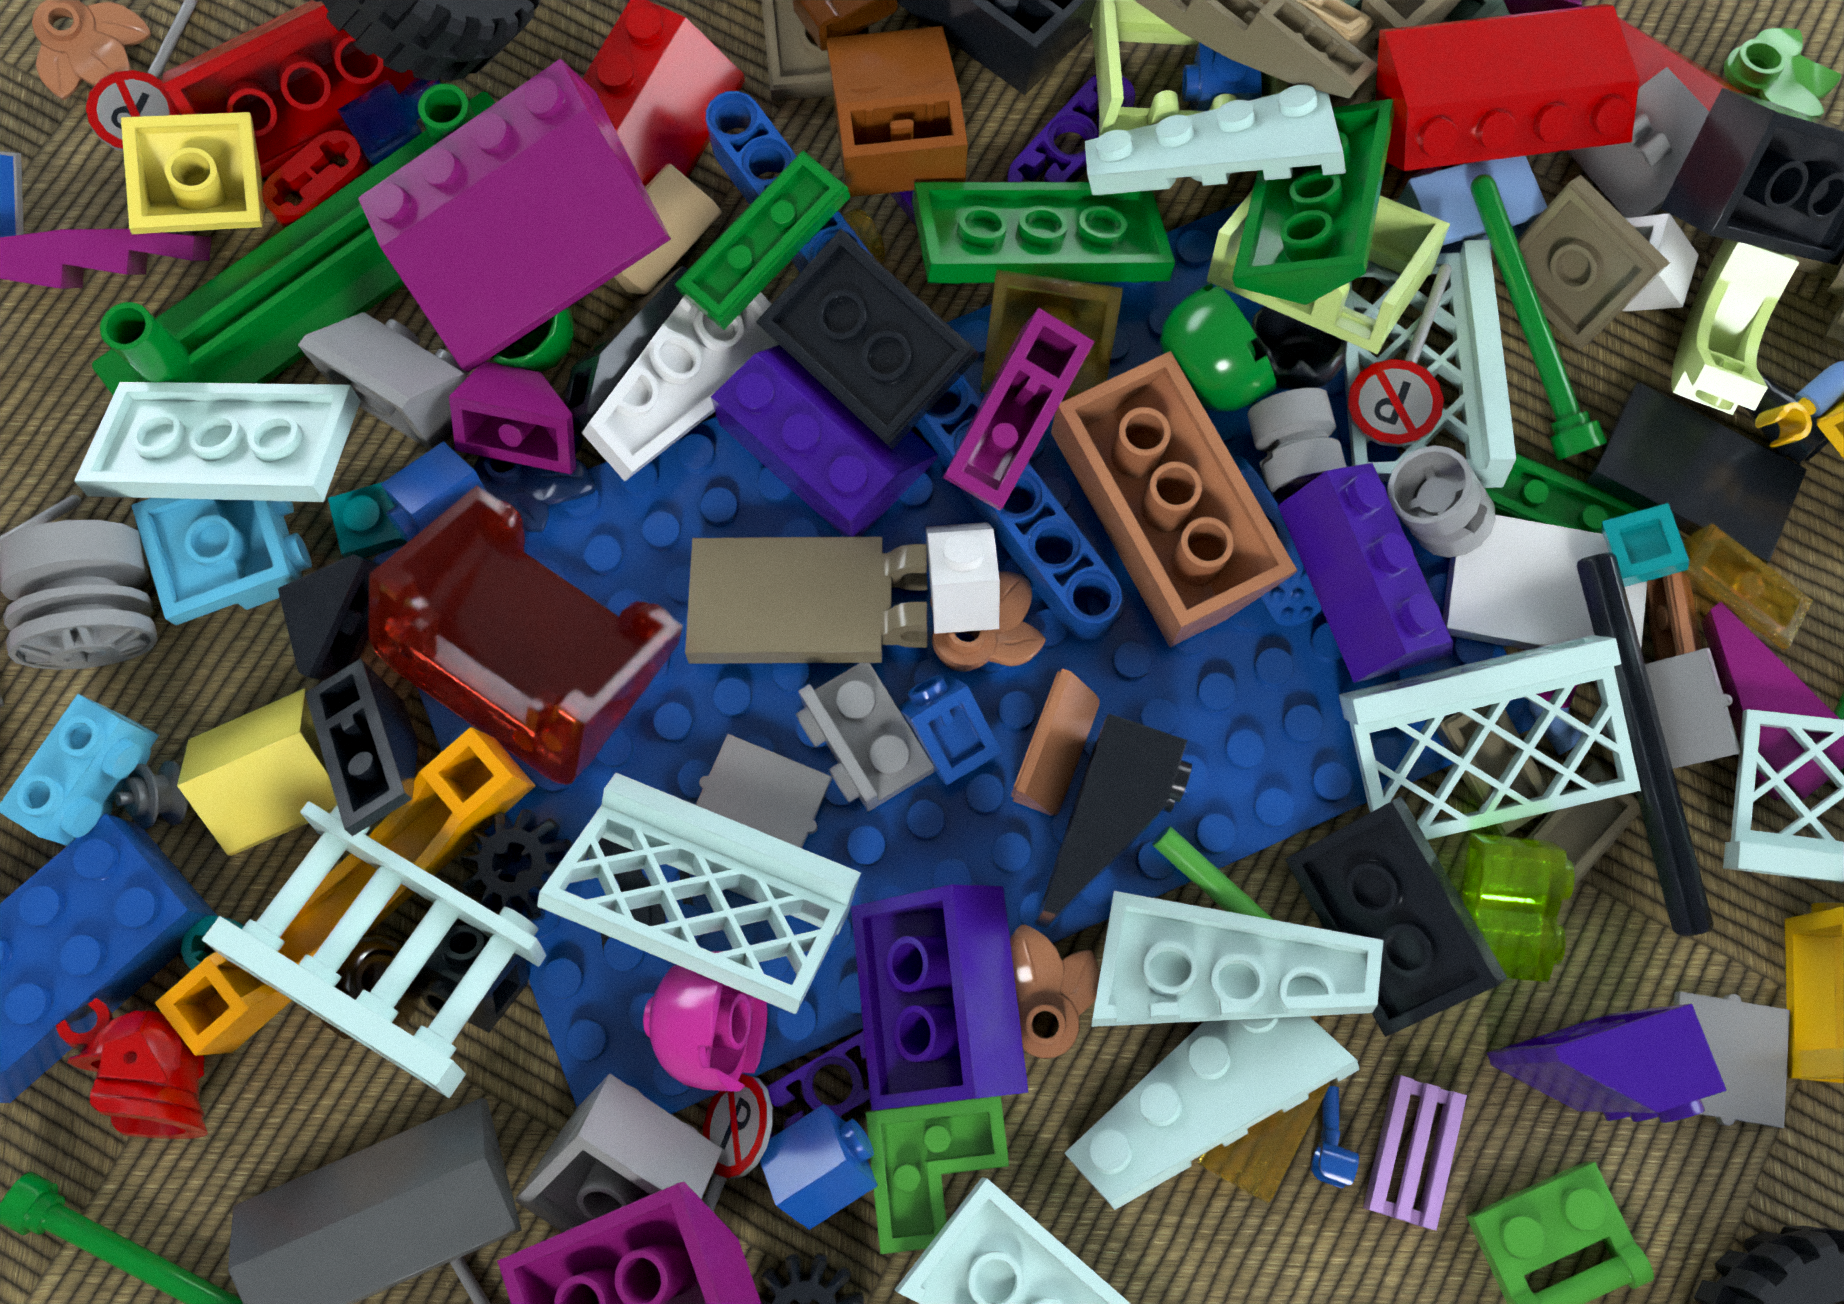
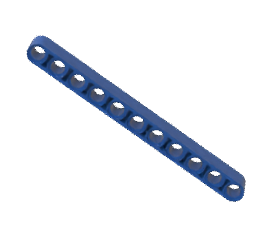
M727 91L717 95L710 101L706 109V124L713 154L749 205H751L776 179L775 177L763 180L758 177L766 172L781 173L797 155L756 101L748 94L739 91ZM734 128L746 129L739 134L726 133ZM837 211L791 261L801 273L840 229L847 233L870 255L871 253L840 212ZM963 375L940 398L952 401L958 408L947 415H939L929 410L914 426L928 446L938 454V459L946 470L982 402ZM1029 462L1010 494L1020 495L1029 501L1031 508L1023 513L1013 514L1003 508L999 511L961 489L983 520L992 526L995 536L1029 579L1062 626L1072 636L1083 640L1096 639L1105 635L1112 627L1122 602V589L1116 577ZM1046 543H1054L1065 549L1069 558L1060 564H1049L1038 557L1036 549ZM1082 593H1093L1104 601L1106 611L1099 615L1084 614L1076 607L1073 599Z

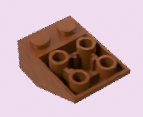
M943 26L826 38L844 185L848 187L850 197L913 191L914 182H966L967 136L960 90Z

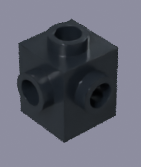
M458 918L418 973L422 999L437 1014L490 940V937L480 932L477 928L468 925ZM516 953L512 955L468 1019V1023L488 1033L493 1029L528 985L525 958Z

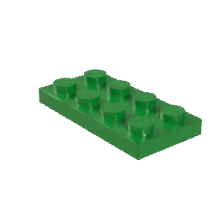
M914 182L912 205L928 283H1138L1170 281L1175 260L1152 190L1092 195L1089 182Z

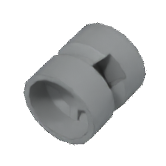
M1300 388L1285 391L1259 401L1248 411L1247 415L1255 447L1257 450L1267 453V457L1259 464L1264 484L1275 501H1285L1327 470L1346 467L1340 441L1329 438L1336 429L1327 391L1320 388Z
M1436 445L1424 447L1405 456L1393 469L1387 485L1389 501L1395 513L1405 526L1409 528L1419 544L1433 555L1448 558L1466 555L1480 547L1491 534L1496 519L1494 503L1464 456L1449 447Z

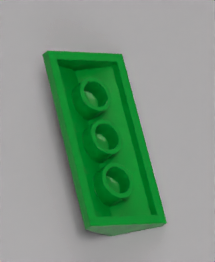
M1393 99L1332 107L1343 149L1346 173L1323 175L1322 165L1292 167L1291 178L1265 180L1263 170L1257 171L1232 275L1235 287L1307 305L1366 274L1394 118Z

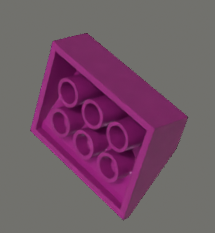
M561 58L358 197L380 248L461 369L466 372H470L671 240L597 93Z

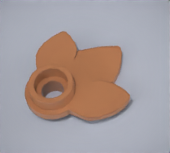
M45 0L36 8L32 18L33 31L41 43L36 60L37 72L45 86L62 100L70 97L78 89L82 80L95 86L100 79L114 72L131 70L125 48L140 44L151 36L148 26L135 12L113 2H101L86 6L79 0ZM70 17L73 19V24L66 30L53 28L54 23L61 18Z
M999 572V629L961 632L967 633L976 639L971 642L960 640L955 635V633L959 632L934 634L933 631V648L944 665L956 671L966 672L979 668L988 661L1011 667L1028 662L1037 655L1044 646L1046 639L1032 625L1023 622L1032 600V587L1026 576L1015 572Z
M1021 925L1011 936L1010 944L1023 1050L1038 1058H1055L1064 1054L1073 1046L1079 1034V1015L1096 1000L1100 977L1099 967L1091 950L1071 954L1062 960L1057 949L1046 936L1028 925ZM1042 1011L1051 1012L1058 1019V1031L1049 1038L1039 1036L1033 1028L1035 1016Z

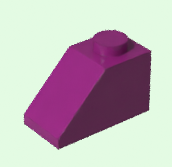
M485 361L449 395L455 451L566 474H572L576 469L572 413L541 372Z

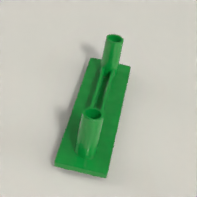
M438 84L430 87L423 93L418 103V112L427 129L426 131L155 318L142 305L133 302L120 303L110 308L101 320L100 334L104 342L112 349L93 361V370L112 395H114L119 382L267 383L306 355L298 346L306 334L362 312L365 313L405 285L380 248L358 197L496 102L487 92H480L468 101L465 93L459 87L452 84Z

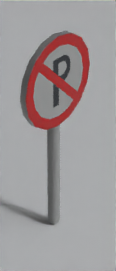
M184 0L147 73L136 70L114 72L100 79L89 92L85 107L89 125L102 142L115 150L123 151L121 117L181 115L159 78L198 0Z
M1449 264L1441 265L1405 360L1389 359L1373 363L1361 371L1350 386L1347 408L1351 421L1364 437L1379 445L1401 447L1417 443L1431 434L1441 419L1444 397L1439 382L1427 369L1419 366L1417 362L1452 271Z
M741 1074L738 1082L744 1084L745 1087L740 1092L719 1091V1093L713 1096L708 1106L703 1124V1136L722 1148L713 1170V1178L703 1200L713 1212L726 1179L746 1176L758 1165L767 1148L772 1130L773 1107L768 1089L759 1078Z

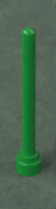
M1487 174L1478 175L1471 182V194L1557 421L1551 424L1554 436L1549 438L1556 459L1559 461L1603 445L1607 442L1599 420L1592 421L1588 410L1584 412L1580 410L1495 180Z
M32 1171L21 1176L0 1203V1224L20 1235H26L30 1232L41 1235L48 1231L185 1304H243L241 1298L64 1206L65 1197L58 1194V1185Z

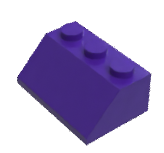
M780 345L755 353L711 396L719 425L843 537H861L938 459V454L912 431L892 450Z
M1373 463L1327 470L1278 505L1354 683L1435 662L1452 655L1453 641L1441 617L1440 609L1433 599L1415 559L1413 549L1402 530L1387 496L1386 489Z
M951 884L851 906L871 1111L1029 1093L1004 887Z
M1692 1003L1610 1013L1486 1052L1491 1066L1576 1111L1603 1112L1606 1121L1631 1117L1632 1122H1638L1659 1117L1661 1123L1673 1122L1704 1112L1705 1108L1701 1099L1727 1091Z

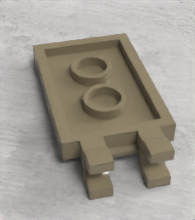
M882 537L692 538L685 647L688 663H882V645L927 648V602H907L891 608L892 588L927 590V544L903 545L893 549L891 552L883 553Z

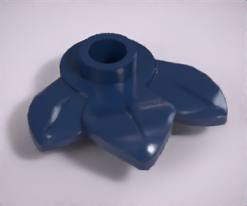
M574 432L576 455L583 444V437L579 433ZM480 456L474 466V470L490 499L497 503L501 518L510 526L524 531L538 533L544 531L549 517L548 505L575 500L593 494L596 491L595 483L589 470L577 458L576 469L572 474Z

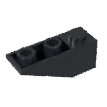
M681 266L666 274L650 292L640 294L571 368L564 404L572 413L573 431L582 434L589 421L684 297L678 291L675 283L686 273L688 268Z

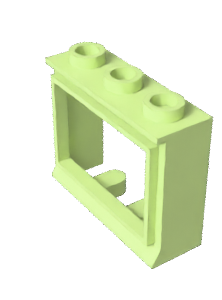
M1096 0L1090 28L1093 30L1100 116L1099 137L1112 130L1127 131L1156 124L1173 115L1189 116L1205 112L1179 110L1178 95L1170 90L1157 93L1150 108L1121 107L1124 96L1119 41L1198 46L1199 42L1179 32L1135 0ZM1261 72V98L1281 93L1287 89L1286 81ZM1232 94L1218 95L1213 99L1209 110L1220 108L1222 105L1236 100V97Z
M1252 190L1218 232L1207 281L1378 354L1387 336L1427 276L1432 274L1450 223L1380 195L1368 260L1401 275L1382 301L1377 319H1373L1344 306L1350 289L1349 283L1307 305L1234 286L1232 275Z

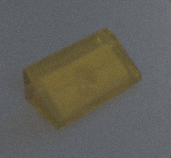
M1711 523L1688 536L1683 544L1689 558L1688 570L1682 571V573L1718 601H1721L1726 607L1782 650L1789 648L1813 600L1715 524Z
M1329 1081L1310 1092L1308 1100L1284 1113L1281 1109L1249 1127L1247 1135L1226 1147L1221 1143L1202 1154L1197 1164L1250 1196L1269 1203L1331 1082Z

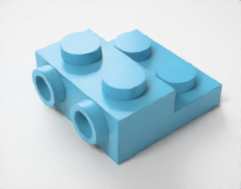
M149 498L131 505L164 617L174 625L182 624L236 603L248 610L280 598L279 587L302 578L301 571L312 567L310 555L304 541L298 533L289 534L284 515L294 512L292 501Z
M77 694L1 801L0 813L40 838L68 846L76 838L82 837L92 830L100 817L105 813L111 815L112 803L115 800L116 793L122 790L126 779H128L129 774L135 769L137 764H147L151 754L150 748L159 735L142 724Z

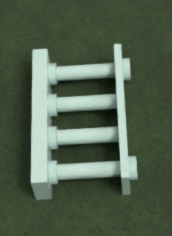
M308 801L300 813L314 830L321 835L320 839L256 922L249 919L245 926L240 929L219 916L202 938V941L228 961L450 1098L466 1075L450 1059L457 1049L452 1045V1042L514 953L538 967L541 965L547 955L538 939L534 937L539 929L526 917L508 907H504L499 915L384 847L366 836L370 827L351 836L344 830L337 805L331 813H328ZM345 850L376 868L377 871L313 957L306 954L300 963L296 964L278 952L285 943L280 938ZM401 884L434 903L371 992L362 990L357 999L354 1000L335 988L341 979V976L336 972ZM458 918L468 925L477 928L480 932L490 937V940L430 1026L426 1028L421 1025L415 1035L412 1036L392 1023L399 1013L394 1007Z

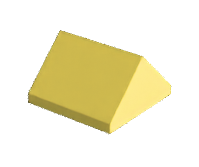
M250 112L121 117L129 229L132 234L255 228L263 226L266 205L262 198L263 182Z
M307 688L188 739L177 787L229 856L309 823L300 813L308 801L328 813H331L337 805L305 692L309 690Z

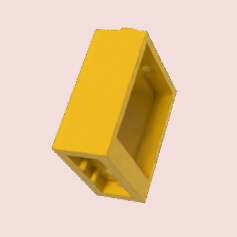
M1844 903L1811 904V913L1785 918L1787 1009L1790 1010L1788 1078L1844 1084Z

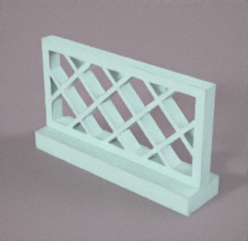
M1468 240L1463 242L1460 253L1439 254L1432 274H1437L1440 266L1443 264H1449L1452 268L1447 282V291L1442 295L1433 321L1452 334L1453 344L1441 356L1424 344L1419 359L1429 366L1427 370L1433 377L1439 374L1459 389V398L1447 410L1443 408L1441 419L1431 434L1417 443L1402 446L1406 451L1393 462H1368L1366 444L1370 439L1364 437L1353 425L1347 408L1352 466L1373 463L1381 482L1389 481L1393 469L1405 456L1417 449L1426 447L1443 428L1465 444L1466 461L1484 488L1503 487L1516 461L1489 240ZM1368 260L1366 274L1360 277H1375L1389 289L1372 305L1352 290V282H1349L1350 289L1344 306L1377 319L1382 301L1401 274ZM1417 291L1410 304L1423 313L1428 297ZM1448 304H1449L1450 313H1448L1446 310H1444V308H1445ZM1421 316L1407 330L1396 323L1388 335L1394 342L1378 358L1366 349L1347 342L1346 362L1343 366L1347 403L1350 386L1360 373L1359 364L1367 368L1373 363L1393 359L1403 348L1409 350ZM1454 357L1456 367L1449 363ZM1460 411L1462 422L1455 417Z
M1590 635L1339 694L1344 719L1350 723L1369 811L1372 812L1389 803L1400 785H1403L1429 801V804L1417 821L1424 836L1429 840L1641 791L1614 666L1621 664L1616 638ZM1597 680L1602 704L1587 726L1560 708L1575 685ZM1556 690L1549 702L1537 695ZM1522 697L1543 709L1524 741L1495 724L1509 701ZM1491 705L1484 717L1471 710ZM1457 712L1466 715L1479 724L1460 757L1430 739L1444 716ZM1554 717L1559 718L1583 733L1563 765L1535 749ZM1427 720L1420 732L1407 725ZM1605 724L1607 726L1609 739L1600 734ZM1396 727L1415 739L1395 772L1375 760L1369 733ZM1490 731L1518 748L1498 780L1470 764ZM1594 741L1612 751L1618 776L1617 779L1592 784L1574 773ZM1425 746L1454 763L1434 796L1405 779ZM1529 756L1558 772L1543 796L1527 799L1509 788ZM1467 770L1491 785L1493 792L1485 804H1482L1479 811L1462 814L1444 802L1464 771ZM1378 771L1390 777L1383 791ZM1569 780L1580 786L1562 791ZM1504 795L1517 801L1497 807ZM1440 809L1453 816L1433 821Z
M1751 709L1743 711L1739 746L1741 753L1738 757L1731 842H1725L1724 869L1844 884V842L1836 841L1816 818L1844 798V775L1822 752L1844 735V720ZM1760 726L1786 729L1802 746L1805 752L1776 773L1758 753ZM1805 731L1827 733L1828 735L1815 744ZM1810 759H1813L1838 789L1809 810L1783 779ZM1757 768L1767 780L1755 788ZM1773 787L1799 816L1798 819L1779 833L1751 830L1753 802ZM1807 825L1818 838L1794 836L1793 834Z
M615 773L604 788L600 808L539 892L537 906L796 1014L835 935L839 934L848 916L861 872ZM601 838H605L634 851L605 857L598 842ZM668 864L696 877L667 883L659 865ZM644 869L652 886L625 892L620 891L613 874ZM598 878L606 896L583 899L565 891L569 883ZM722 890H731L758 903L730 909ZM705 894L714 913L685 919L676 900ZM661 904L669 922L648 926L634 920L630 910ZM784 916H794L821 929L794 935ZM768 920L777 939L749 945L740 926ZM724 930L733 949L713 953L699 947L694 936ZM805 951H809L807 957L804 954ZM787 956L797 976L792 985L764 974L759 962Z

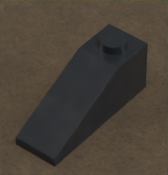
M361 658L305 692L344 830L351 836H354L413 799L418 752L417 737L404 701Z

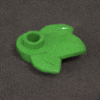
M1770 28L1761 31L1756 39L1748 40L1742 46L1734 49L1724 63L1725 76L1737 89L1750 95H1758L1763 100L1819 119L1824 114V109L1819 99L1830 93L1842 77L1840 73L1800 54L1803 47L1802 33L1800 30L1791 28Z

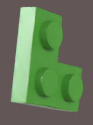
M1001 1096L866 1112L868 1138L874 1150V1155L870 1157L871 1169L878 1184L874 1188L880 1254L926 1249L947 1223L941 1174L1009 1166Z

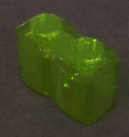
M1472 833L1465 860L1462 901L1507 978L1549 982L1554 964H1561L1565 954V931L1563 926L1558 924L1557 916L1562 900H1568L1573 892L1575 881L1573 863L1571 860H1567L1566 850L1552 841Z

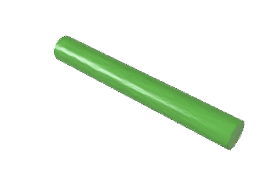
M1171 826L1166 827L1156 837L1152 846L1227 912L1274 920Z

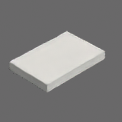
M1495 515L1496 519L1491 534L1480 547L1466 555L1450 557L1442 618L1450 636L1530 650L1594 635L1576 566L1577 562L1582 558L1609 552L1603 534ZM1647 581L1625 587L1640 647L1642 646Z

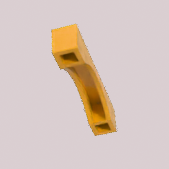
M470 727L419 771L414 780L413 799L388 814L368 837L434 876L474 841L471 837L473 830L476 828L483 831L487 830L493 824V816L500 812L505 814L535 787V784L496 738ZM350 853L326 875L280 938L285 943L278 952L296 964H299L306 954L313 957L377 869ZM401 884L364 935L371 932L415 892ZM214 952L159 998L155 1004L193 1054L198 1056L233 1053L292 1000L228 961L217 952Z

